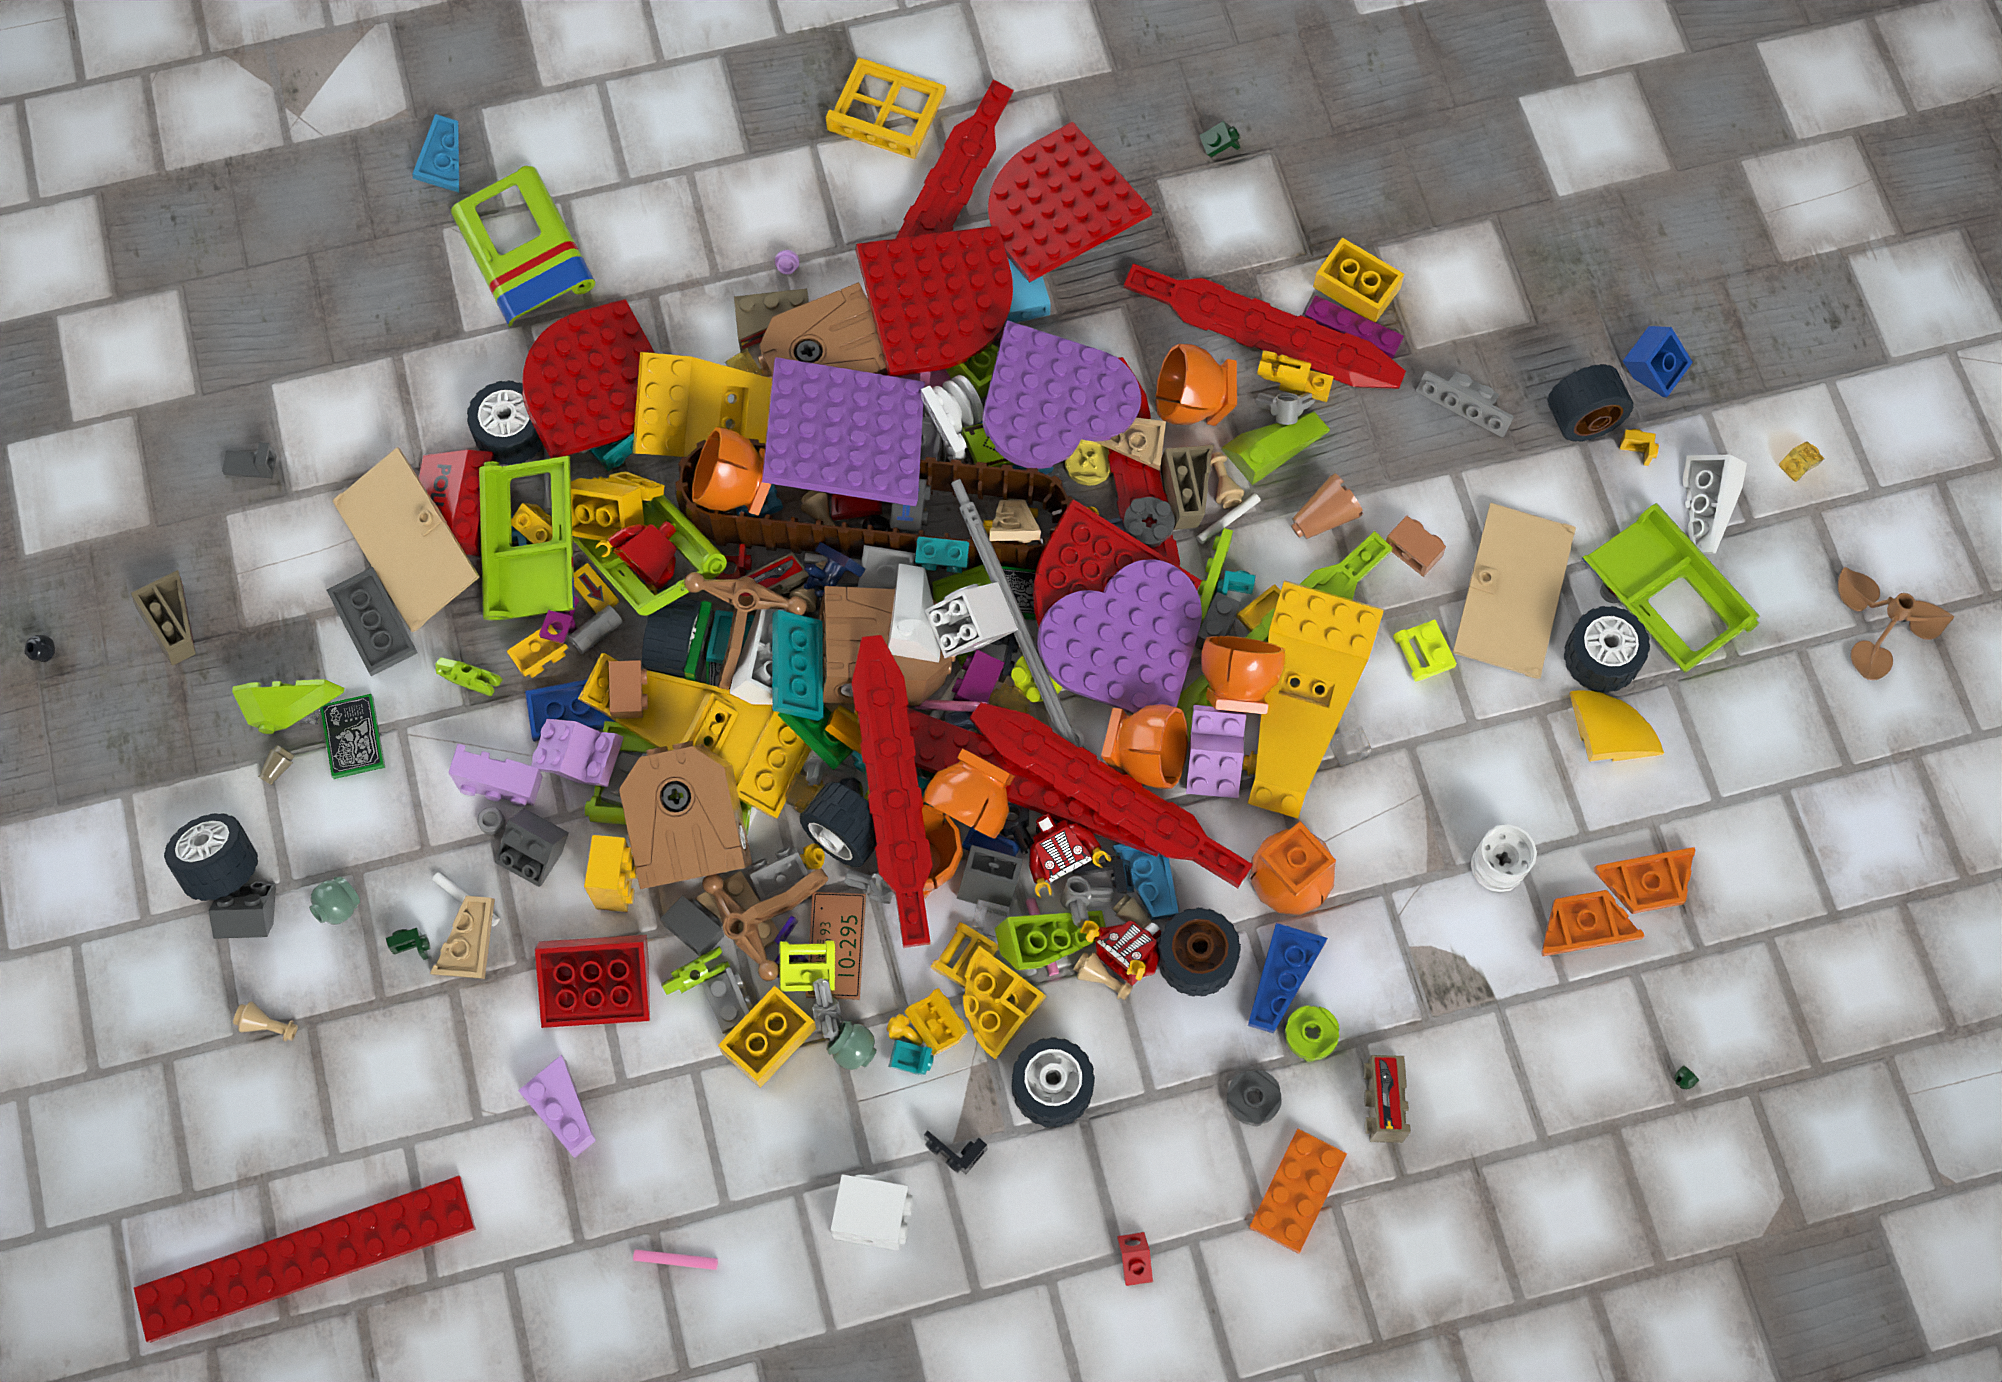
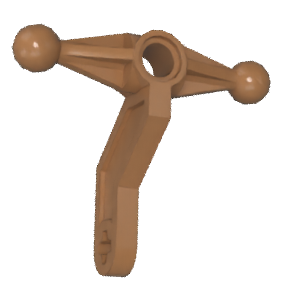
M691 572L684 579V585L688 591L697 593L705 590L735 606L728 645L718 678L717 687L729 690L741 652L747 613L756 609H787L789 613L803 615L807 609V604L803 598L793 596L787 599L761 584H757L750 577L705 580L700 573ZM744 592H748V593H750L751 595L745 597V596H742V595H740V594H741V593H744Z
M823 869L814 870L786 892L755 904L747 911L722 889L723 880L718 874L705 876L702 886L707 893L713 894L715 897L725 935L733 939L735 944L759 965L758 973L763 980L772 981L779 975V966L774 961L767 959L758 924L793 910L821 888L829 878ZM740 921L743 922V930L741 933H739L738 931V924L740 923Z

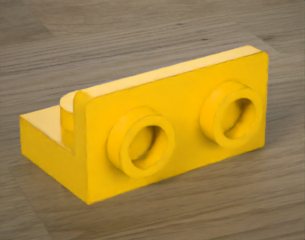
M522 503L511 519V526L533 544L551 541L553 537L552 517L537 504Z

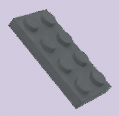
M373 567L326 590L370 676L418 653Z

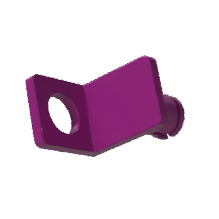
M574 596V610L564 612L548 610L539 633L540 638L564 643L567 633H573L577 630L573 618L579 603L577 597ZM552 625L554 629L561 630V632L556 635L550 634L548 627Z

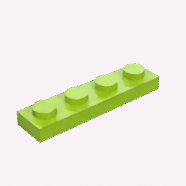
M1223 528L1221 536L1216 535L1212 550H1215L1216 553L1214 559L1209 557L1205 572L1209 573L1207 581L1202 580L1198 590V594L1202 595L1200 599L1202 608L1201 625L1211 606L1232 541L1233 530Z

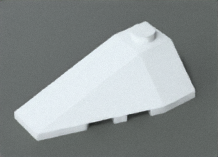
M1732 455L1687 456L1683 487L1687 490L1688 500L1685 501L1686 509L1689 510L1690 522L1688 523L1689 538L1703 554H1716L1743 487L1747 463Z
M757 609L735 668L730 694L750 704L772 705V613L777 610L787 612L786 609Z

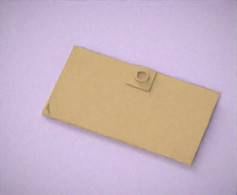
M396 447L346 491L333 499L332 502L369 563L374 568L411 632L421 628L427 620L480 577L400 448Z
M1494 503L1489 504L1452 653L1522 673L1532 678H1541L1576 527Z

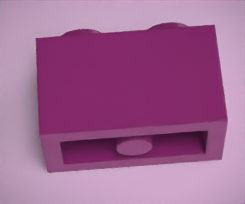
M976 650L973 656L967 655L961 668L965 670L963 678L958 677L951 690L955 693L952 701L988 702L1005 662L979 650Z

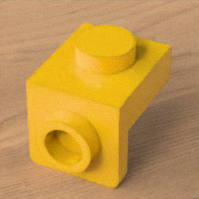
M1626 429L1620 440L1619 449L1644 453L1643 465L1649 466L1652 459L1658 455L1659 444L1655 443V433L1643 432L1640 429Z

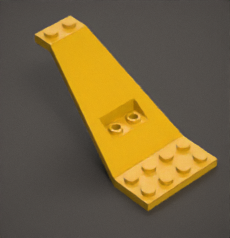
M640 352L633 453L687 457L697 448V443L707 440L710 433L716 427L727 428L726 421L728 419L732 421V425L727 429L748 439H758L759 443L766 444L772 379L691 356ZM730 394L734 396V400L731 403L728 402Z
M1284 580L1270 624L1268 642L1285 649V664L1279 682L1264 697V700L1268 703L1267 714H1261L1256 773L1247 804L1299 818L1308 788L1369 660L1384 609ZM1298 678L1300 683L1297 686H1293L1290 680ZM1322 685L1325 690L1322 693H1317L1315 687Z
M601 653L578 700L611 718L609 661L618 660L605 653ZM647 670V684H642L643 694L648 696V710H643V718L613 720L656 748L667 746L668 751H671L674 744L693 741L694 746L700 744L732 764L739 800L773 819H777L811 751V748L778 716L780 712L772 711V705L750 704L730 694V689H721L717 686ZM717 713L721 715V721L719 723L715 720V716ZM706 736L710 739V743L708 746L704 744V738Z

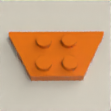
M1695 847L1596 865L1594 872L1631 914L1683 905L1686 902L1687 886L1692 871L1691 865L1696 850Z
M1608 890L1556 898L1553 901L1541 954L1542 957L1641 940L1645 936L1644 932L1641 929L1638 930L1628 919L1629 915L1616 904L1614 897Z

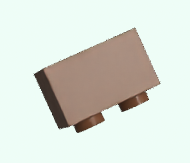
M1407 515L1391 531L1386 539V542L1393 548L1392 553L1423 577L1443 557L1446 549L1443 541L1438 536L1431 535L1419 521L1411 519Z
M641 660L609 661L611 719L643 718V710H648V696L643 694L642 684H647V669H642Z

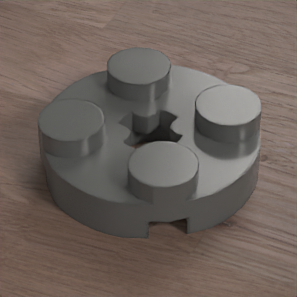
M1144 497L1132 501L1125 512L1123 525L1126 533L1148 547L1154 548L1171 537L1175 518L1169 503L1154 497ZM1151 517L1152 520L1156 521V524L1154 523L1151 527H1146V523L1142 522V520Z
M1250 1070L1239 1073L1231 1081L1227 1091L1226 1103L1230 1112L1237 1120L1244 1124L1260 1126L1271 1121L1276 1116L1281 1107L1282 1094L1279 1083L1272 1075L1263 1070ZM1258 1091L1261 1102L1259 1104L1256 1102L1250 1103L1247 1093Z

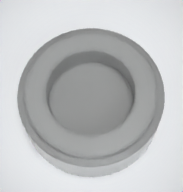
M487 807L479 813L477 823L484 833L494 835L504 828L505 817L498 808Z

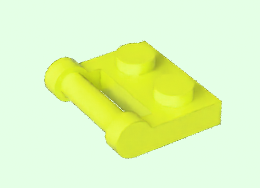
M1435 619L1408 630L1398 631L1393 635L1396 644L1400 645L1413 671L1411 675L1415 682L1452 669L1457 664ZM1414 638L1427 667L1421 666L1409 642L1410 639Z
M825 941V944H789L788 942H779V990L781 992L814 991L813 982L817 981L818 978L827 979L830 989L835 990L834 941ZM825 954V962L789 963V955Z

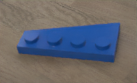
M1276 923L1248 1026L1274 1034L1328 938Z

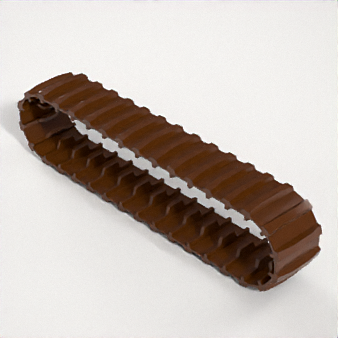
M749 439L758 453L760 448L765 450L766 444L759 443L758 439ZM706 440L697 443V448L687 457H682L678 464L680 477L675 482V493L679 509L706 538L716 541V545L719 546L734 543L745 544V547L751 549L752 546L766 547L767 551H776L777 548L791 549V553L801 554L802 551L820 554L815 550L819 543L822 542L849 558H852V556L863 557L864 545L913 552L916 557L918 537L969 542L968 570L983 565L971 535L970 540L950 538L949 533H945L944 537L926 536L923 530H919V535L900 533L899 529L893 527V532L874 530L872 525H868L867 529L849 528V524L846 522H842V527L824 525L821 520H817L816 524L800 523L798 518L791 517V521L773 520V516L766 514L765 519L748 517V514L740 512L739 516L723 515L720 510H714V513H709L708 508L700 506L692 500L695 470ZM926 457L925 460L920 459L919 479H927V485H931V495H933L934 490L953 492V496L957 497L951 483L961 479L966 493L976 494L980 500H983V495L1003 497V500H1008V498L1028 500L1029 505H1033V500L1043 503V509H1048V512L1052 513V523L1060 521L1070 501L1073 500L1072 496H1067L1063 489L1062 480L1057 476L1050 477L1040 473L1037 468L1019 470L1013 469L1012 465L1004 464L999 468L989 467L984 462L970 465L962 464L961 460L951 459L950 462L936 461L935 457ZM1051 527V529H1050V537H1051L1053 531L1055 530V527ZM1046 536L1038 540V545L1026 546V543L1021 545L1004 544L1001 541L991 542L1001 566L1036 570L1040 556L1049 539Z

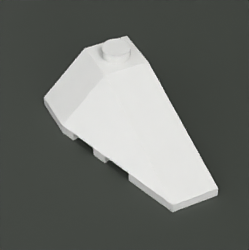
M899 563L888 648L892 655L939 663L941 648L925 613V610L934 606L926 571L923 567Z

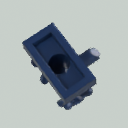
M820 542L815 551L826 557L828 561L823 570L814 564L805 566L804 570L808 573L809 577L807 584L804 585V589L814 590L816 597L821 598L823 597L824 590L821 591L820 586L823 588L825 586H836L845 571H850L861 578L866 569L849 557Z

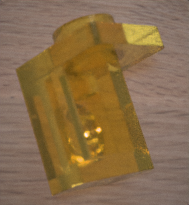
M747 348L725 361V364L731 368L757 375L765 373L762 368L759 369Z
M1806 441L1793 448L1779 463V467L1796 482L1807 471L1818 466L1825 458L1820 454L1816 446Z

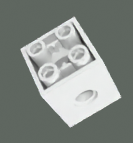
M998 582L978 586V584L966 586L944 597L945 600L925 610L944 658L980 649L1018 630Z
M841 1175L831 1226L833 1238L900 1251L901 1243L906 1244L909 1227H907L908 1223L905 1222L906 1216H911L914 1203L913 1195L909 1194L908 1186L894 1184L888 1179L871 1175H856L855 1177Z

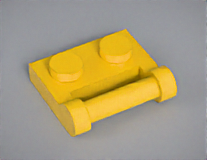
M959 922L955 928L956 933L939 959L934 960L930 967L938 974L944 975L965 988L967 967L978 946H981L993 956L996 955L999 947L997 943L964 923ZM964 938H969L971 940L953 969L948 967L947 964Z

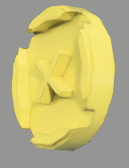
M1081 439L1074 453L1064 461L1065 471L1078 484L1086 486L1098 485L1111 474L1108 460L1109 449L1094 441Z

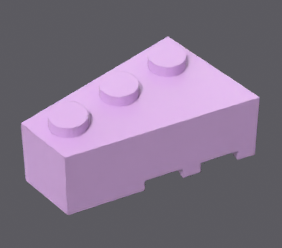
M457 744L448 773L461 793L469 796H475V793L485 795V798L492 801L505 799L509 800L513 805L525 807L526 804L534 806L543 778L539 768L507 758L505 761L489 758L490 753L484 751L481 752V755H476L465 751V745Z
M560 1055L518 1091L569 1153L576 1158L594 1143L596 1139L569 1071L568 1064L564 1057Z

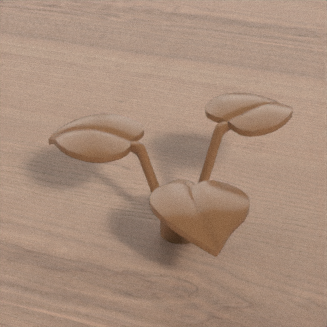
M1844 567L1840 573L1838 592L1846 606L1855 611H1863L1867 606L1876 608L1888 604L1887 614L1892 619L1875 645L1870 641L1863 640L1852 647L1851 661L1857 671L1867 680H1879L1891 670L1893 656L1889 650L1880 648V645L1897 621L1904 619L1910 621V630L1916 636L1931 640L1941 635L1954 618L1952 614L1938 606L1924 601H1915L1914 597L1908 593H1900L1895 599L1889 597L1887 600L1876 602L1880 597V589L1873 579L1862 573L1852 571L1847 567Z

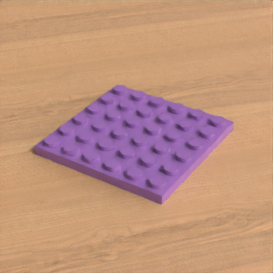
M775 357L762 482L916 506L918 501L923 420L921 389L924 388L925 382Z

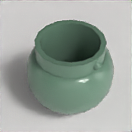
M339 876L334 877L333 881L327 880L322 882L312 891L310 898L312 905L309 908L313 916L320 923L326 921L328 924L338 925L351 917L354 913V908L356 909L357 905L360 904V899L354 888L344 878Z
M844 1021L838 1027L839 1035L835 1036L834 1041L829 1040L826 1050L828 1054H833L834 1061L839 1066L848 1070L858 1069L860 1066H868L877 1051L874 1048V1035L863 1025H852L851 1021Z

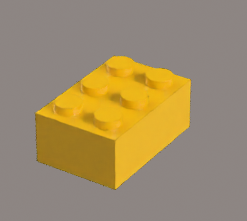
M1342 237L1316 272L1313 288L1360 316L1376 323L1401 289L1405 274Z
M578 478L571 482L572 536L599 541L603 539L608 540L611 535L624 527L635 524L644 525L640 487Z
M592 835L584 888L596 909L628 912V906L633 904L635 894L634 888H631L632 880L637 878L631 847L628 846L625 838Z
M774 986L718 1044V1047L727 1059L761 1088L816 1030V1025L813 1019Z

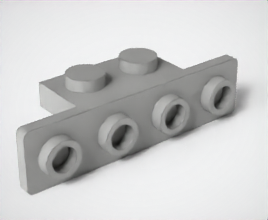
M1426 371L1416 390L1417 393L1500 437L1505 436L1514 419L1509 413L1494 406L1500 394L1494 392L1491 387L1481 385L1472 380L1468 375L1460 374L1457 371L1449 381Z

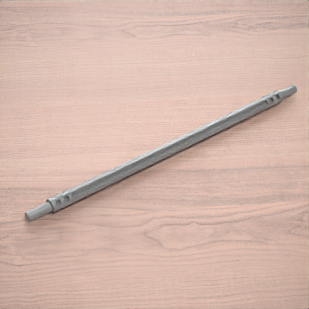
M961 479L956 480L951 485L961 505L959 507L991 582L999 583L1018 628L1013 633L1059 736L1080 747L1043 660L1039 656L1036 644L998 557L989 541L974 502H970Z

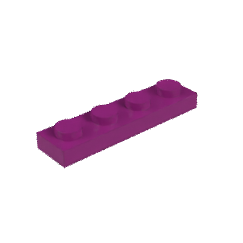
M1316 295L1305 313V317L1315 320L1319 325L1343 334L1349 333L1372 342L1392 360L1404 338L1403 335Z

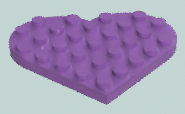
M1007 320L984 405V431L986 436H989L996 446L995 450L1010 462L1026 468H1050L1054 464L1067 460L1074 453L1081 439L1087 441H1106L1127 431L1140 409L1141 393L1139 384L1131 370L1116 356Z
M1149 559L1131 563L1115 573L1107 583L1103 593L1093 590L1074 592L1061 598L1049 608L1041 621L1038 631L1039 656L1042 658L1049 676L1064 689L1078 695L1123 709L1132 714L1147 705L1165 704L1177 707L1201 625L1202 608L1198 592L1188 576L1172 564Z

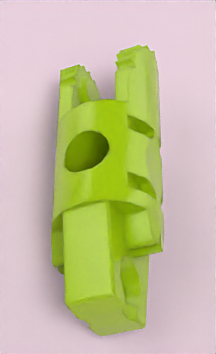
M440 657L435 664L436 674L454 684L490 697L495 691L491 685L496 687L503 680L497 674L461 661Z
M720 946L672 971L673 977L661 983L665 994L669 995L679 989L683 993L730 967L728 961L721 962L707 970L704 964L722 953ZM698 970V974L695 977H691L690 972Z

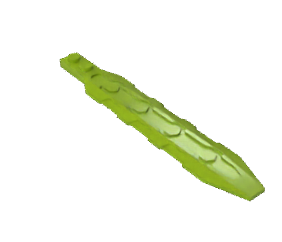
M1374 531L1339 564L1314 570L1299 585L1353 600L1357 583L1391 553L1393 548ZM1275 608L1261 619L1262 622L1245 638L1268 642L1269 628ZM1200 675L1181 693L1176 707L1182 709L1187 722L1188 742H1190L1194 705L1212 706L1206 698L1207 688L1211 687L1204 675Z

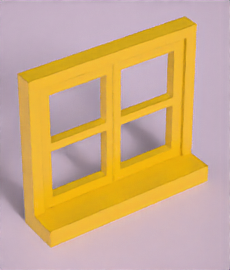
M858 57L834 110H829L826 115L827 130L916 159L946 93V86ZM865 74L893 83L884 102L857 93ZM902 86L930 95L922 114L893 105ZM853 99L881 108L874 124L846 115ZM890 111L918 120L911 136L883 127Z

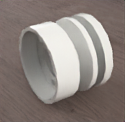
M957 375L951 380L945 381L942 387L935 386L932 388L934 393L938 392L944 404L942 406L946 414L950 413L955 423L953 428L956 434L960 433L962 428L973 426V424L976 425L983 421L981 400L973 385L964 376ZM923 404V414H924V416H925V417H930V415L928 414V412H927V410H926V408H925V406H924V404Z
M1508 824L1496 826L1488 831L1472 854L1471 868L1474 877L1479 884L1488 890L1496 892L1512 890L1521 883L1536 862L1537 850L1535 843L1527 832L1517 826Z

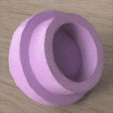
M783 250L776 255L775 265L781 273L791 274L799 266V257L791 250Z

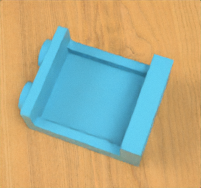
M1008 259L1013 279V297L1006 322L1008 320L1018 323L1050 315L1051 303L1043 277L1041 276L1029 283L1011 260Z

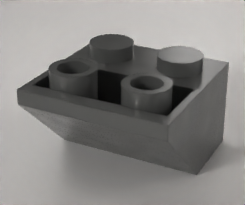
M524 808L508 820L495 863L540 887L562 855L569 832Z
M971 845L956 899L1008 913L1023 859Z
M258 881L252 884H243L241 888L230 893V895L214 900L209 909L213 939L268 937L274 923L275 883Z

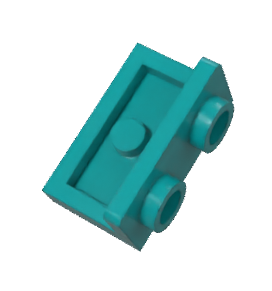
M634 433L626 439L591 448L589 451L607 471H610L612 468L623 464L625 458L633 453Z
M918 537L915 563L929 571H936L937 567H947L946 572L962 573V569L968 570L969 542Z

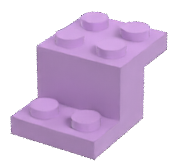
M1194 705L1189 743L1186 794L1238 798L1244 756L1243 737L1246 712L1218 710L1212 706Z
M546 719L541 729V737L537 749L532 756L531 766L539 768L540 772L554 773L579 784L607 787L624 737L616 733L599 732L576 721Z

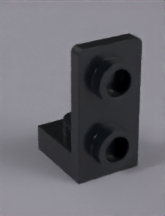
M1014 633L990 643L998 646L1002 644L1007 645L1003 659L1005 664L999 677V682L1004 683L1007 676L1011 677L1012 670L1014 669L1015 662L1011 661L1012 652L1017 653L1019 647Z
M1119 855L1110 856V862L1105 858V862L1100 863L1103 868L1096 866L1093 860L1073 870V874L1079 876L1113 870L1111 882L1117 893L1129 894L1135 892L1130 861L1121 859Z
M928 1130L924 1134V1139L927 1141L925 1146L935 1155L941 1153L948 1160L945 1163L956 1173H959L961 1170L966 1175L987 1151V1144L978 1138L975 1143L972 1141L967 1143L961 1151L963 1157L960 1158Z

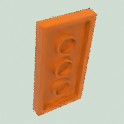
M1297 1128L1249 1228L1299 1254L1347 1153Z

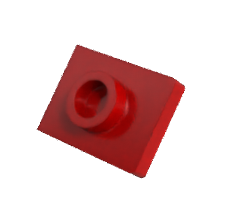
M740 544L739 556H724L726 562L736 564V571L733 574L722 572L716 576V580L738 579L747 575V570H751L752 558L751 555H747L745 544Z
M1145 1232L1117 1236L1122 1255L1125 1285L1131 1286L1153 1282L1150 1249ZM1128 1241H1140L1138 1245H1126Z

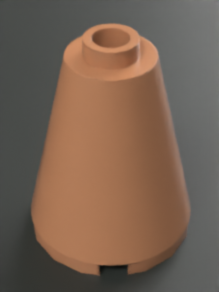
M1337 474L1331 475L1292 518L1294 524L1291 527L1299 538L1302 536L1305 539L1311 538L1364 515L1363 509L1352 491L1345 486L1341 487L1344 481Z

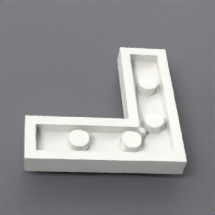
M930 385L921 389L923 404L944 441L943 461L950 462L951 459L961 460L962 464H965V448H967L965 440L961 434H956L953 428L955 423L950 413L946 414L942 408L944 404L938 392L934 393Z

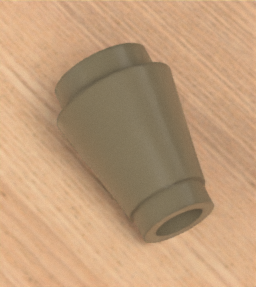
M276 745L274 749H270L258 777L272 785L293 764L292 759L295 755Z
M1127 894L1112 908L1117 913L1116 917L1125 922L1133 921L1142 929L1152 921L1136 899Z

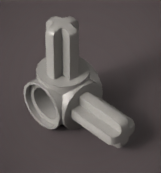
M1308 392L1300 396L1292 393H1282L1276 397L1259 393L1255 403L1258 404V407L1271 411L1277 423L1290 425L1297 423L1298 416L1303 413L1304 409L1314 404L1315 399Z
M812 749L803 765L807 773L806 780L809 781L808 785L812 787L814 784L819 785L824 775L827 776L828 773L842 779L854 777L856 774V768L843 762L833 771Z
M849 870L845 876L846 885L866 890L868 897L872 900L884 904L891 903L894 893L879 875L878 870L876 873L873 872L872 876Z
M1071 876L1066 881L1060 902L1065 909L1071 911L1073 923L1078 928H1082L1084 922L1089 920L1086 907L1090 904V901L1111 902L1114 897V891L1111 887L1090 886V883L1081 876Z
M818 978L817 981L813 982L816 1001L812 1006L816 1029L822 1031L824 1038L834 1041L835 1036L839 1035L838 1027L843 1023L839 1000L832 997L829 981Z

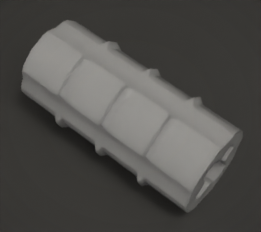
M608 605L580 628L578 627L568 637L574 647L581 654H584L590 648H594V645L599 641L604 640V637L609 633L614 632L623 622L613 607Z

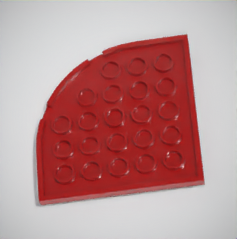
M1073 121L1031 143L1015 154L998 173L988 199L990 226L998 225L1007 257L1029 283L1152 216V208Z
M998 225L856 244L855 251L888 376L895 377L937 371L960 365L966 362L968 358L983 352L991 345L1004 327L1012 303L1013 279Z
M626 299L578 311L559 319L539 335L528 352L522 374L523 401L529 418L551 459L626 439L634 433L640 352H655Z
M1073 499L1070 501L1049 538L1037 565L1033 591L1037 624L1040 627L1046 612L1061 598L1071 593L1085 590L1103 593L1107 583L1115 573L1137 561L1149 559L1172 564L1188 576L1196 590L1199 588L1202 580Z

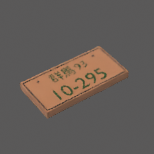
M814 892L812 894L809 944H825V941H834L835 990H831L832 997L835 999L860 1000L866 894ZM825 954L808 955V962H825ZM806 991V998H815L814 991Z

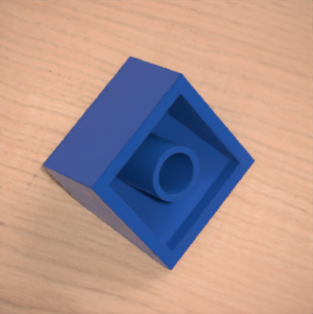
M1648 326L1623 360L1633 379L1666 398L1693 363L1672 327Z

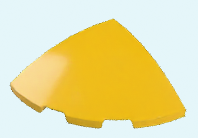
M1586 690L1570 691L1581 741L1584 740L1589 762L1612 759L1613 762L1664 754L1656 732L1632 706L1601 692Z
M978 946L965 974L966 984L963 1006L974 1037L980 1046L996 1060L1030 1020L1047 996L981 946Z

